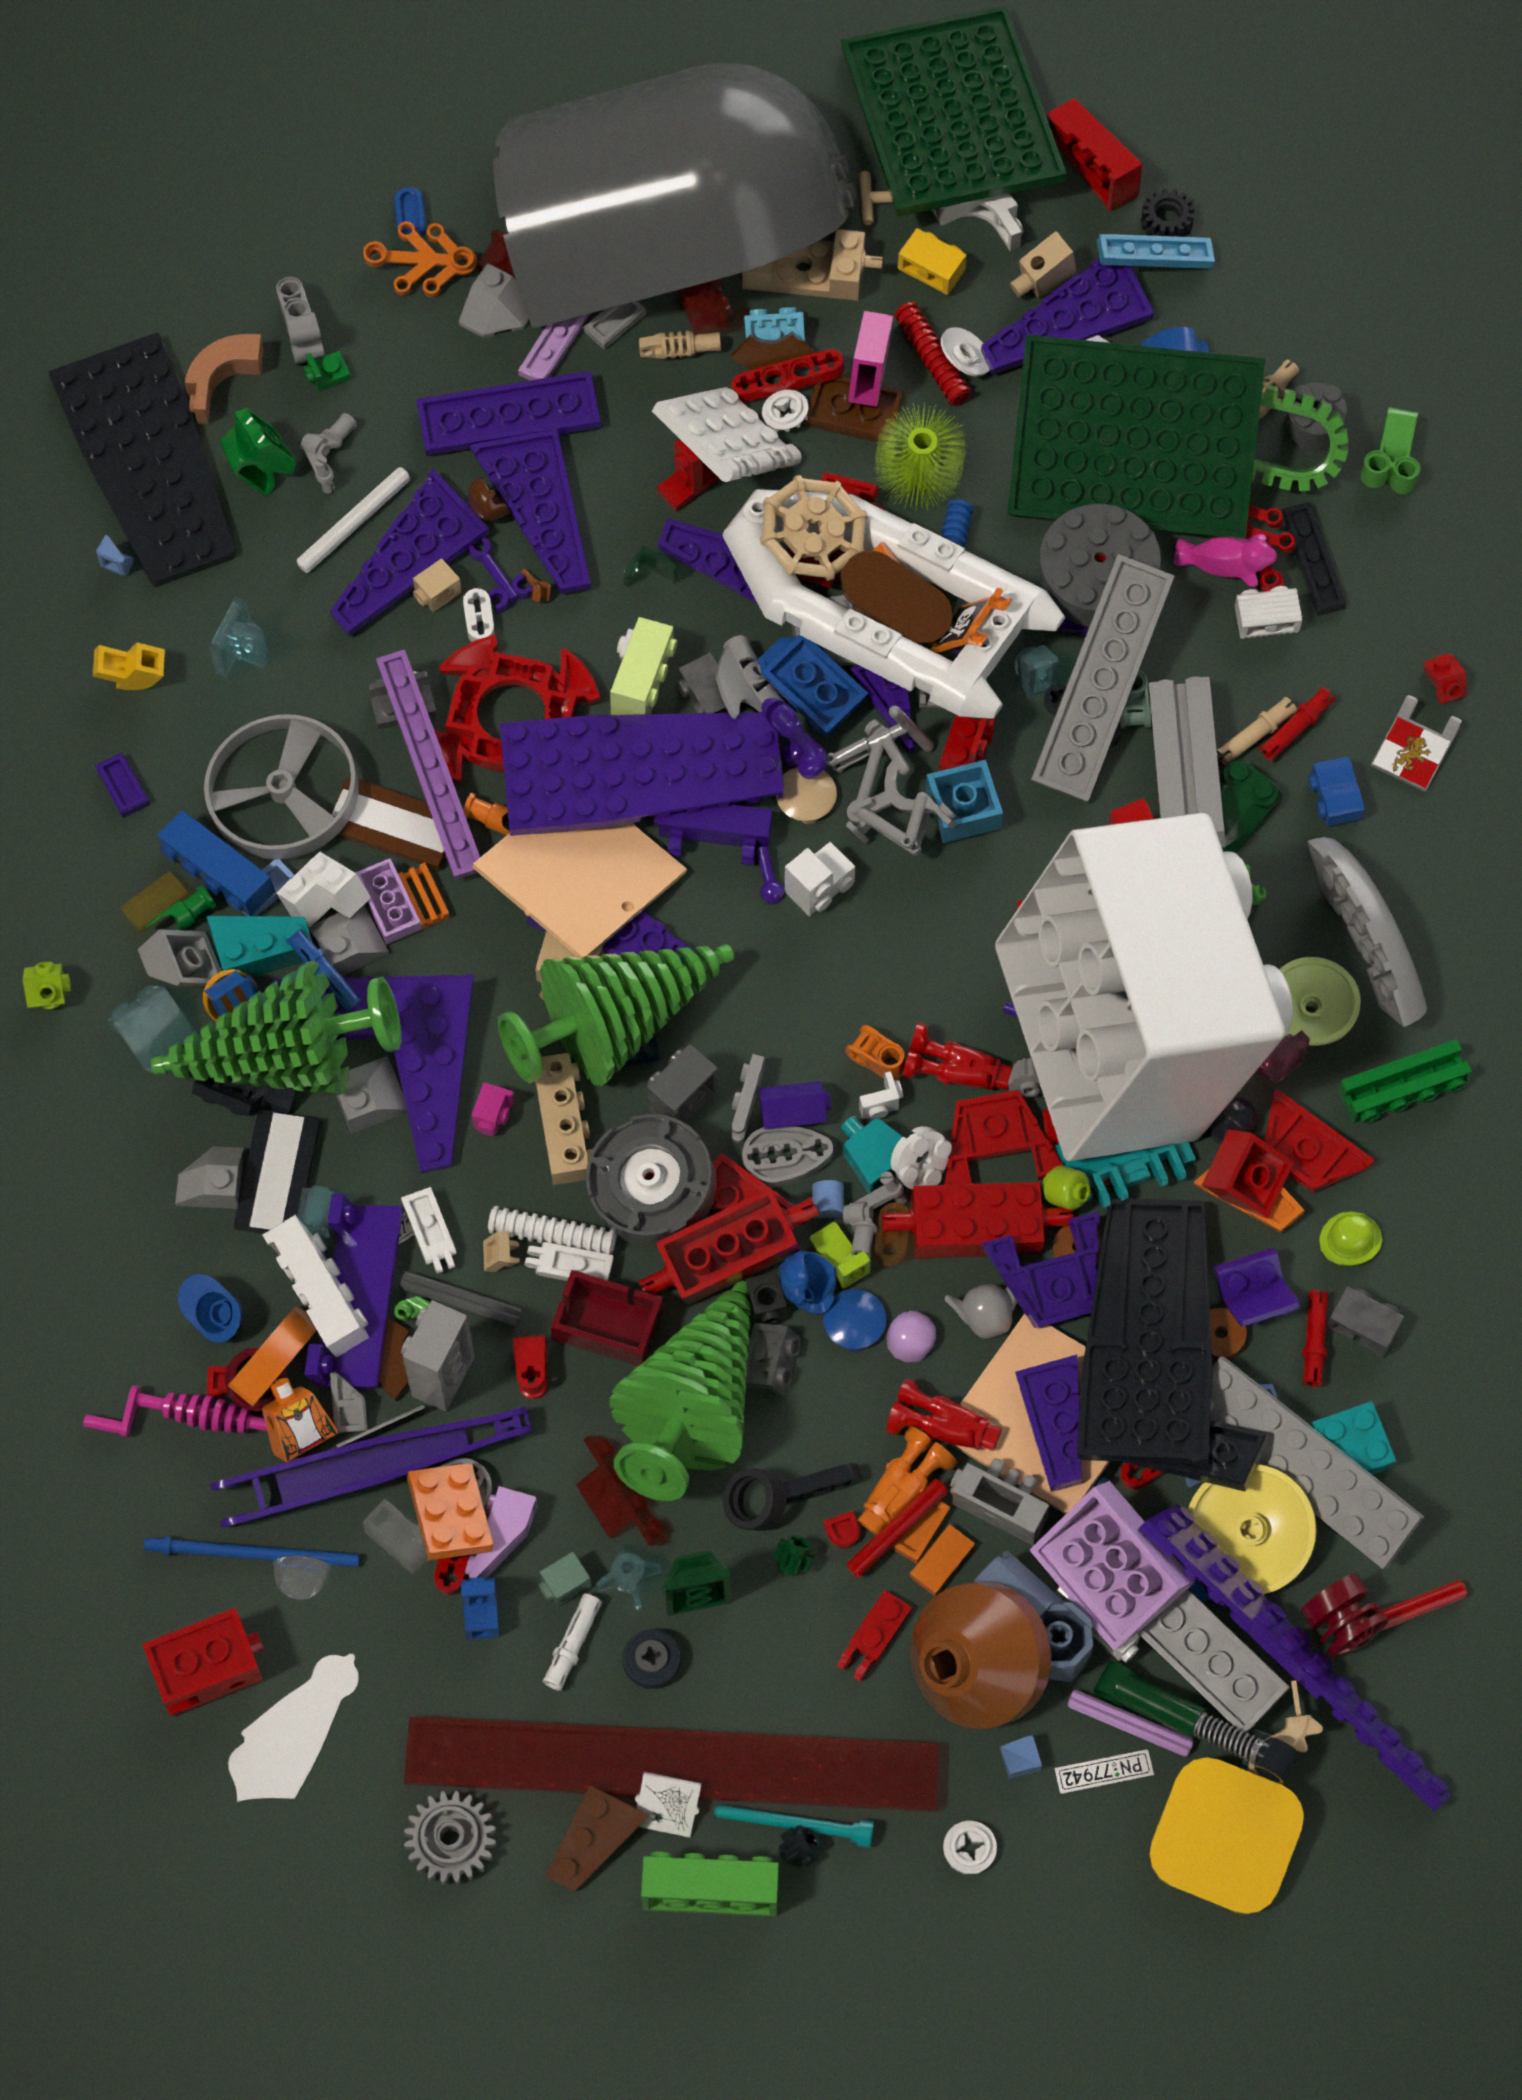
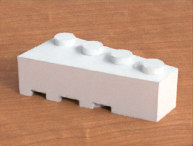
M294 1215L263 1234L267 1244L279 1255L276 1257V1260L282 1270L285 1271L292 1282L295 1281V1284L292 1285L295 1293L303 1305L309 1307L306 1310L326 1347L336 1358L369 1338L364 1328L368 1325V1322L359 1308L354 1310L350 1302L354 1300V1296L345 1283L342 1285L339 1283L337 1276L341 1273L332 1258L326 1259L323 1251L327 1247L318 1233L312 1235L298 1217Z

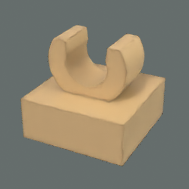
M497 1231L483 1241L484 1271L497 1272L504 1266L513 1267L520 1262L519 1258L510 1256V1251L518 1248L519 1243L514 1240L509 1241V1232Z

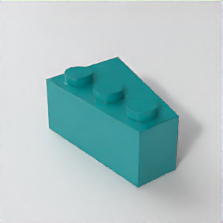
M207 916L222 970H239L248 974L251 978L304 962L286 942L297 930L302 929L312 942L305 917Z

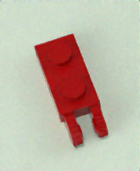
M884 1590L850 1640L849 1646L837 1663V1667L844 1670L848 1667L856 1652L862 1654L866 1658L857 1667L854 1675L855 1679L861 1681L873 1663L876 1664L911 1613L912 1607Z

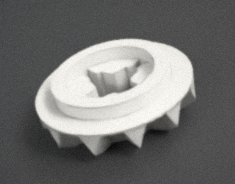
M781 390L772 394L765 401L762 408V416L767 427H772L776 432L785 430L789 433L790 428L795 426L800 428L801 422L807 420L809 405L804 395L800 392ZM788 408H790L792 414L787 413L784 417H782L780 411H786Z
M960 1822L954 1825L946 1834L943 1844L944 1857L949 1862L951 1868L960 1871L964 1875L979 1874L990 1867L996 1856V1839L991 1830L980 1822ZM965 1835H967L968 1840L973 1845L984 1844L975 1850L974 1861L968 1852L957 1853V1851L965 1847Z

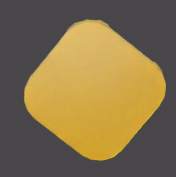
M1207 1757L1193 1760L1184 1766L1177 1776L1154 1834L1149 1854L1152 1869L1159 1879L1170 1887L1194 1895L1234 1913L1247 1915L1260 1912L1269 1906L1277 1895L1300 1836L1304 1820L1301 1802L1294 1792L1285 1786L1224 1761Z

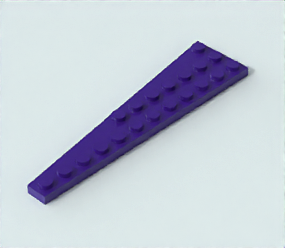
M1176 1504L1146 1520L1138 1528L1168 1558L1171 1555L1176 1556L1186 1568L1183 1572L1192 1581L1196 1579L1203 1582L1207 1586V1595L1216 1604L1227 1605L1231 1609V1618L1316 1699L1319 1696L1324 1697L1331 1704L1333 1709L1331 1714L1340 1722L1344 1720L1351 1723L1355 1727V1737L1369 1747L1375 1746L1379 1750L1378 1757L1380 1761L1395 1773L1427 1806L1436 1811L1452 1796L1447 1791L1448 1787L1445 1782L1437 1775H1432L1424 1767L1423 1759L1415 1751H1409L1401 1742L1399 1733L1393 1727L1386 1726L1377 1717L1378 1712L1373 1705L1361 1700L1354 1692L1353 1684L1347 1678L1340 1677L1331 1668L1332 1663L1328 1657L1321 1652L1315 1651L1308 1643L1307 1635L1301 1629L1294 1628L1285 1619L1286 1614L1282 1608L1275 1603H1270L1263 1595L1261 1586L1253 1579H1248L1240 1571L1241 1567L1236 1559L1224 1554L1217 1546L1216 1538L1208 1531H1203L1195 1523L1194 1515L1187 1508Z

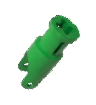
M202 885L196 887L197 891L183 901L178 900L154 917L147 924L146 928L164 916H171L176 922L175 930L184 931L195 923L196 917L209 908L213 910L217 906Z

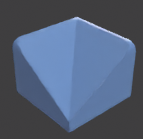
M107 535L104 536L96 550L100 567L122 576L128 575L135 562L134 557L119 552Z
M1033 1735L1023 1737L1000 1747L1008 1779L1041 1771L1042 1764Z

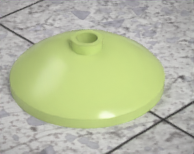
M1304 957L1293 960L1279 969L1289 985L1293 1004L1292 1024L1286 1035L1287 1038L1301 1044L1319 1046L1341 1039L1352 1029L1360 1011V992L1353 977L1342 966L1324 958ZM1312 1006L1316 1009V1012L1310 1013L1306 1010V1007Z

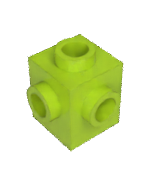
M41 962L36 964L35 967L24 968L23 985L27 1008L42 1006L44 1009H52L60 1004H65L66 992H71L69 974H63L62 963Z

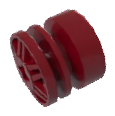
M1358 1573L1348 1575L1325 1588L1308 1601L1300 1611L1312 1630L1325 1626L1329 1627L1321 1636L1320 1642L1322 1645L1334 1642L1327 1650L1332 1659L1360 1649L1374 1639L1377 1633L1389 1622L1385 1613L1373 1616L1380 1607L1377 1602L1361 1606L1360 1603L1369 1595L1370 1591Z

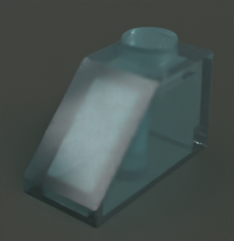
M1045 645L1026 647L1015 655L1014 669L1027 698L1045 693L1050 686L1056 684L1059 660Z

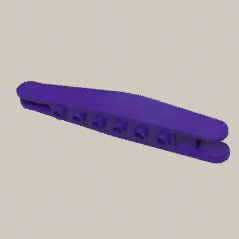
M525 1406L495 1415L367 1439L217 1481L209 1485L211 1490L218 1491L239 1485L245 1481L252 1480L260 1510L222 1519L223 1521L220 1522V1526L225 1528L380 1485L408 1474V1471L421 1470L493 1443L533 1432ZM519 1415H524L525 1427L521 1426ZM509 1418L513 1419L507 1422L500 1423L501 1420ZM488 1423L494 1424L496 1435L472 1444L468 1443L465 1428ZM515 1427L514 1430L503 1432V1429ZM275 1473L283 1504L267 1508L259 1478Z

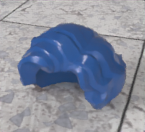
M798 1251L786 1257L778 1268L781 1289L786 1298L801 1311L805 1310L812 1315H819L828 1311L835 1299L834 1290L837 1280L835 1267L823 1256L814 1252Z

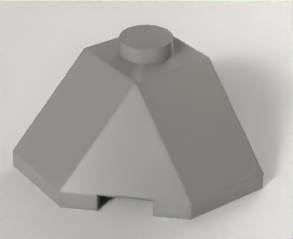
M487 263L472 284L458 322L459 326L482 338L495 336V332L511 329L512 332L524 329L530 320L516 279Z
M213 1146L179 1173L176 1206L237 1209L241 1193L245 1149Z

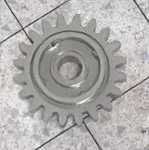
M444 1791L441 1792L440 1802L438 1803L431 1796H428L429 1808L418 1804L416 1807L420 1817H408L409 1822L415 1827L404 1829L405 1835L413 1838L404 1843L406 1850H415L408 1857L410 1863L420 1861L416 1868L419 1874L429 1869V1881H433L439 1874L442 1885H446L449 1876H453L455 1883L460 1885L461 1874H465L469 1880H473L471 1869L476 1868L478 1871L483 1872L484 1867L480 1860H492V1855L486 1848H494L497 1845L495 1840L487 1838L496 1833L495 1826H485L492 1820L491 1814L480 1815L484 1809L482 1802L471 1807L473 1803L471 1795H468L463 1802H460L458 1791H455L452 1800L447 1799ZM446 1832H457L459 1834L458 1841L453 1845L442 1843V1836Z

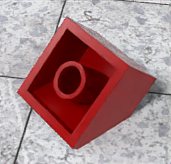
M1228 1129L1202 1186L1221 1199L1268 1219L1294 1162L1253 1133Z

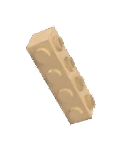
M569 1053L541 1057L543 1065L542 1076L535 1082L553 1185L586 1180V1168L592 1149L586 1150L584 1139H590L587 1120L581 1121L579 1110H585L582 1091L576 1092L574 1083L580 1081L577 1062L571 1063Z

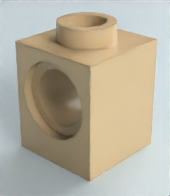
M442 558L413 578L414 597L421 606L427 605L433 613L462 593L460 578Z

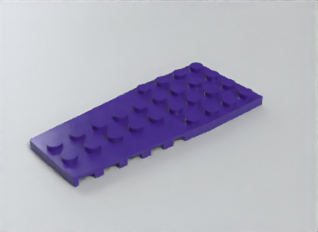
M762 712L739 713L736 719H733L729 713L588 715L500 723L510 836L603 828L641 821L640 817L656 815V819L670 817V812L687 810V813L699 812L701 807L718 805L719 809L729 807L731 802L748 800L749 804L759 802V798L774 795H778V798L784 797L777 731L770 726Z

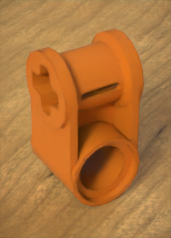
M863 1025L860 1028V1035L855 1042L845 1048V1053L851 1060L868 1068L883 1079L885 1072L891 1071L893 1080L899 1079L903 1074L905 1057L902 1047L868 1025ZM888 1058H894L898 1061L894 1065L884 1063Z

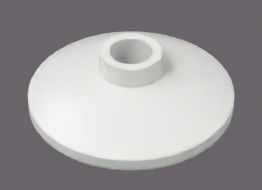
M958 327L949 328L943 333L941 337L942 350L947 359L957 369L975 377L983 376L990 370L981 353L983 342L978 337Z

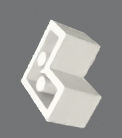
M831 842L826 844L816 854L807 848L785 866V893L810 917L816 911L822 912L830 905L831 898L839 892H846L854 884L855 866Z
M321 852L312 858L277 892L278 897L291 917H305L309 928L331 907L346 917L351 918L371 898L355 872Z

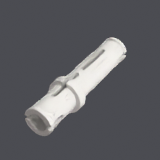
M583 1594L562 1642L553 1651L554 1658L542 1681L546 1686L561 1691L572 1666L577 1664L579 1650L602 1605V1601H599L600 1599L597 1597Z

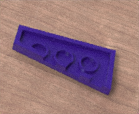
M667 518L658 541L659 550L758 605L723 538V534Z
M1077 1354L1015 1371L1050 1491L1081 1484L1082 1464L1081 1458H1077L1080 1414Z

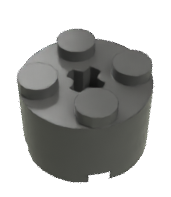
M1308 383L1299 385L1294 389L1296 391L1295 403H1301L1303 393L1313 395V408L1316 409L1320 402L1324 400L1332 405V411L1328 417L1338 411L1345 423L1347 405L1341 395V390L1337 386L1324 383ZM1286 412L1284 430L1289 440L1292 439L1298 444L1297 447L1308 452H1321L1329 449L1330 438L1327 430L1320 422L1310 417Z

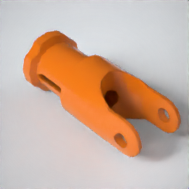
M474 793L469 795L463 808L466 820L471 818L482 822L486 828L507 836L510 833L504 827V822L508 819L507 806L497 802L491 804L476 798Z

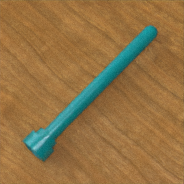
M718 1805L714 1809L715 1816L722 1819L787 1829L801 1825L802 1829L807 1827L815 1833L851 1838V1842L857 1843L859 1847H871L874 1821L860 1820V1823L853 1822V1825L726 1805Z

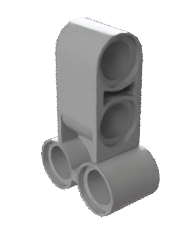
M295 277L281 279L277 283L276 291L290 337V345L296 365L306 363L305 355L309 353L312 354L314 360L324 357L325 354L320 339L321 334L315 313L311 312L301 281Z

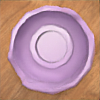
M909 1310L908 1312H903L892 1321L886 1336L887 1348L895 1358L906 1363L919 1362L934 1347L935 1340L937 1339L936 1327L928 1316L918 1311Z

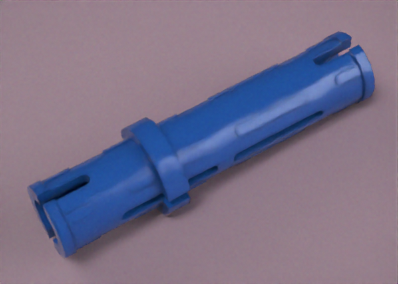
M302 929L297 930L286 940L287 944L304 961L303 964L314 960L320 965L314 974L317 975L325 972L330 983L327 989L331 993L334 992L335 998L344 1007L346 1012H349L362 1000L324 957L325 952L323 949L320 948L318 950Z

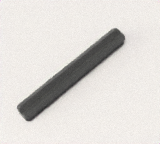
M408 1271L404 1272L400 1281V1288L402 1290L510 1325H518L522 1316V1309Z

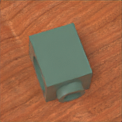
M574 1552L540 1571L542 1582L538 1586L546 1600L550 1601L553 1599L558 1607L591 1588L590 1577Z

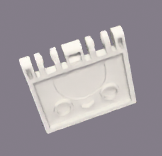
M728 387L659 401L652 409V412L724 482L741 479L743 476L749 477L774 471L777 468L795 466L801 462L800 451L793 444H785L778 437L777 432L767 427L758 418V414L753 409L748 408L739 399L738 394Z

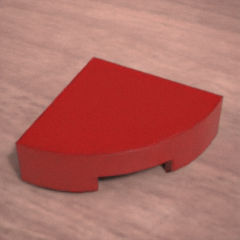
M208 1366L206 1395L219 1399L228 1394L224 1381L225 1366Z

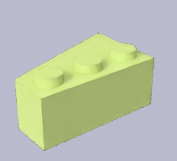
M641 617L638 618L610 691L611 715L652 713L658 698L660 684L664 682L667 674L669 656H674L677 647V639H673V626Z

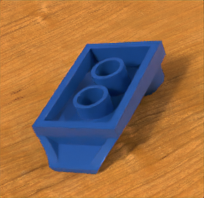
M801 635L779 638L757 659L760 665V674L809 721V725L815 733L825 737L833 733L844 723L868 696V692L818 645Z

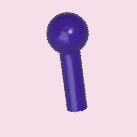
M768 846L759 847L756 849L764 881L760 889V895L766 903L777 904L783 899L785 890L783 885L775 879Z

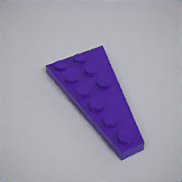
M1100 258L1091 263L1090 268L1080 275L1076 274L1044 298L1039 306L1033 310L1029 309L1012 326L1005 327L982 344L981 353L991 374L994 375L1023 365L1026 334L1086 340L1098 335L1103 337L1152 320L1154 312L1131 266L1101 265Z
M557 429L471 444L470 451L503 503L507 505L513 519L560 593L566 594L591 589Z
M433 468L427 475V480L422 487L418 488L413 494L410 504L404 512L398 515L376 546V551L369 561L366 560L362 565L361 572L353 583H349L330 610L332 619L349 637L414 590L413 578L441 558L448 565L467 551L469 545H475L489 534V528Z
M473 973L392 991L401 1025V1046L394 1053L421 1174L452 1167L474 980Z

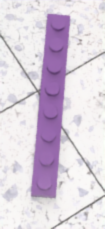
M404 649L376 658L377 666L454 880L476 874L478 872L473 869V863L480 856L406 651Z

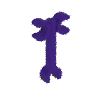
M482 538V545L485 548L483 551H476L472 545L468 546L470 557L475 561L483 563L499 587L488 592L490 602L497 598L503 600L495 605L498 614L505 612L509 607V603H514L518 599H528L532 596V586L526 589L519 588L520 585L526 582L524 574L517 575L511 585L491 556V544L487 538Z

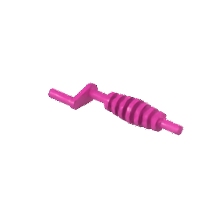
M135 1385L130 1389L122 1421L86 1414L83 1422L84 1427L128 1437L137 1408L141 1406L161 1410L163 1418L169 1420L172 1419L175 1413V1422L181 1424L184 1423L187 1416V1426L195 1428L199 1421V1430L208 1431L211 1425L212 1432H220L224 1425L225 1433H233L236 1426L237 1433L245 1434L250 1428L267 1432L264 1418L253 1416L251 1410L244 1408L239 1413L238 1404L231 1402L227 1409L226 1400L219 1398L215 1404L214 1396L206 1395L203 1400L200 1394H194L190 1400L189 1394L181 1393L177 1401L176 1393L169 1392L166 1397L162 1398L142 1394L141 1387Z

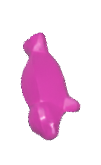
M1257 534L1250 539L1217 537L1198 545L1184 539H1179L1175 547L1174 565H1195L1213 575L1242 578L1248 586L1256 587L1258 585L1256 572L1273 564L1277 559V553L1265 542L1266 536L1263 534Z

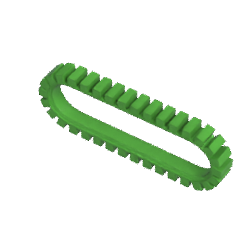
M1267 384L1265 394H1262L1261 406L1310 417L1320 422L1328 432L1330 447L1325 458L1317 466L1308 469H1293L1254 459L1252 482H1254L1256 471L1262 472L1261 484L1272 486L1274 476L1281 477L1279 488L1289 491L1293 480H1298L1299 491H1310V479L1314 480L1318 488L1326 485L1328 478L1325 471L1335 478L1341 471V464L1336 460L1345 462L1348 454V447L1341 445L1349 443L1347 428L1338 429L1344 425L1343 418L1338 411L1328 417L1332 411V405L1324 400L1320 402L1316 409L1313 408V395L1303 393L1301 403L1299 404L1295 403L1296 391L1285 389L1283 399L1276 398L1278 387Z

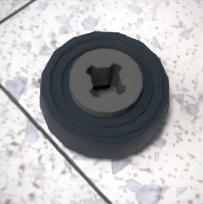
M657 1629L643 1630L635 1634L626 1643L622 1653L623 1668L627 1677L636 1685L646 1689H658L669 1684L677 1676L681 1666V1652L676 1641L667 1633Z

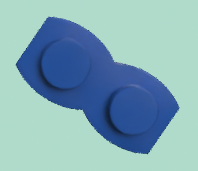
M1349 756L1314 763L1311 774H1308V784L1311 792L1316 791L1319 799L1316 801L1318 817L1320 819L1324 818L1327 827L1363 819L1364 804Z

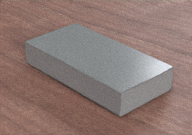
M637 301L604 309L584 326V332L605 350L646 315V309Z

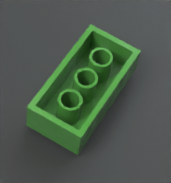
M652 1852L651 1857L643 1856L642 1908L646 1911L777 1917L779 1863L772 1862V1858L761 1856L753 1857L752 1861H738V1857L734 1855H720L718 1860L705 1859V1855L697 1853L685 1854V1858H671V1854L667 1852Z

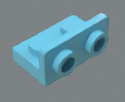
M796 307L779 308V314H767V309L750 310V315L744 316L746 338L752 334L760 339L775 340L783 338L793 331L805 341L803 312H796Z

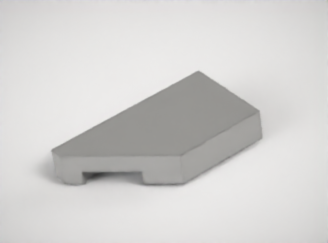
M331 1372L334 1425L338 1433L366 1431L368 1426L365 1396L338 1373Z

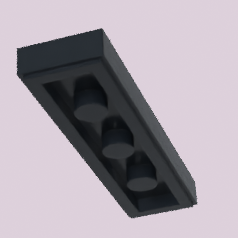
M1308 502L1283 508L1281 510L1284 518L1283 522L1287 532L1291 533L1296 541L1294 553L1316 615L1319 616L1346 609L1347 604L1311 503Z

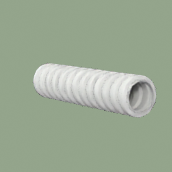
M499 1206L492 1208L488 1221L490 1234H494L495 1231L509 1232L510 1238L516 1235L520 1240L526 1237L528 1241L532 1242L536 1239L540 1244L543 1241H547L548 1243H557L558 1245L611 1255L616 1243V1233L612 1229L606 1231L605 1227H601L599 1230L596 1229L595 1225H591L589 1228L586 1227L585 1223H581L579 1226L575 1221L569 1224L565 1219L559 1222L555 1217L549 1220L548 1216L545 1215L539 1218L538 1214L535 1213L532 1216H528V1212H523V1214H519L518 1210L509 1212V1208L500 1210Z

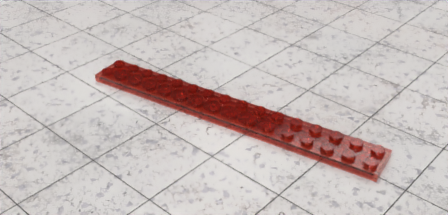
M409 1716L404 1783L405 1785L586 1794L591 1785L609 1795L636 1797V1795L640 1794L644 1772L701 1783L698 1800L936 1812L939 1744Z

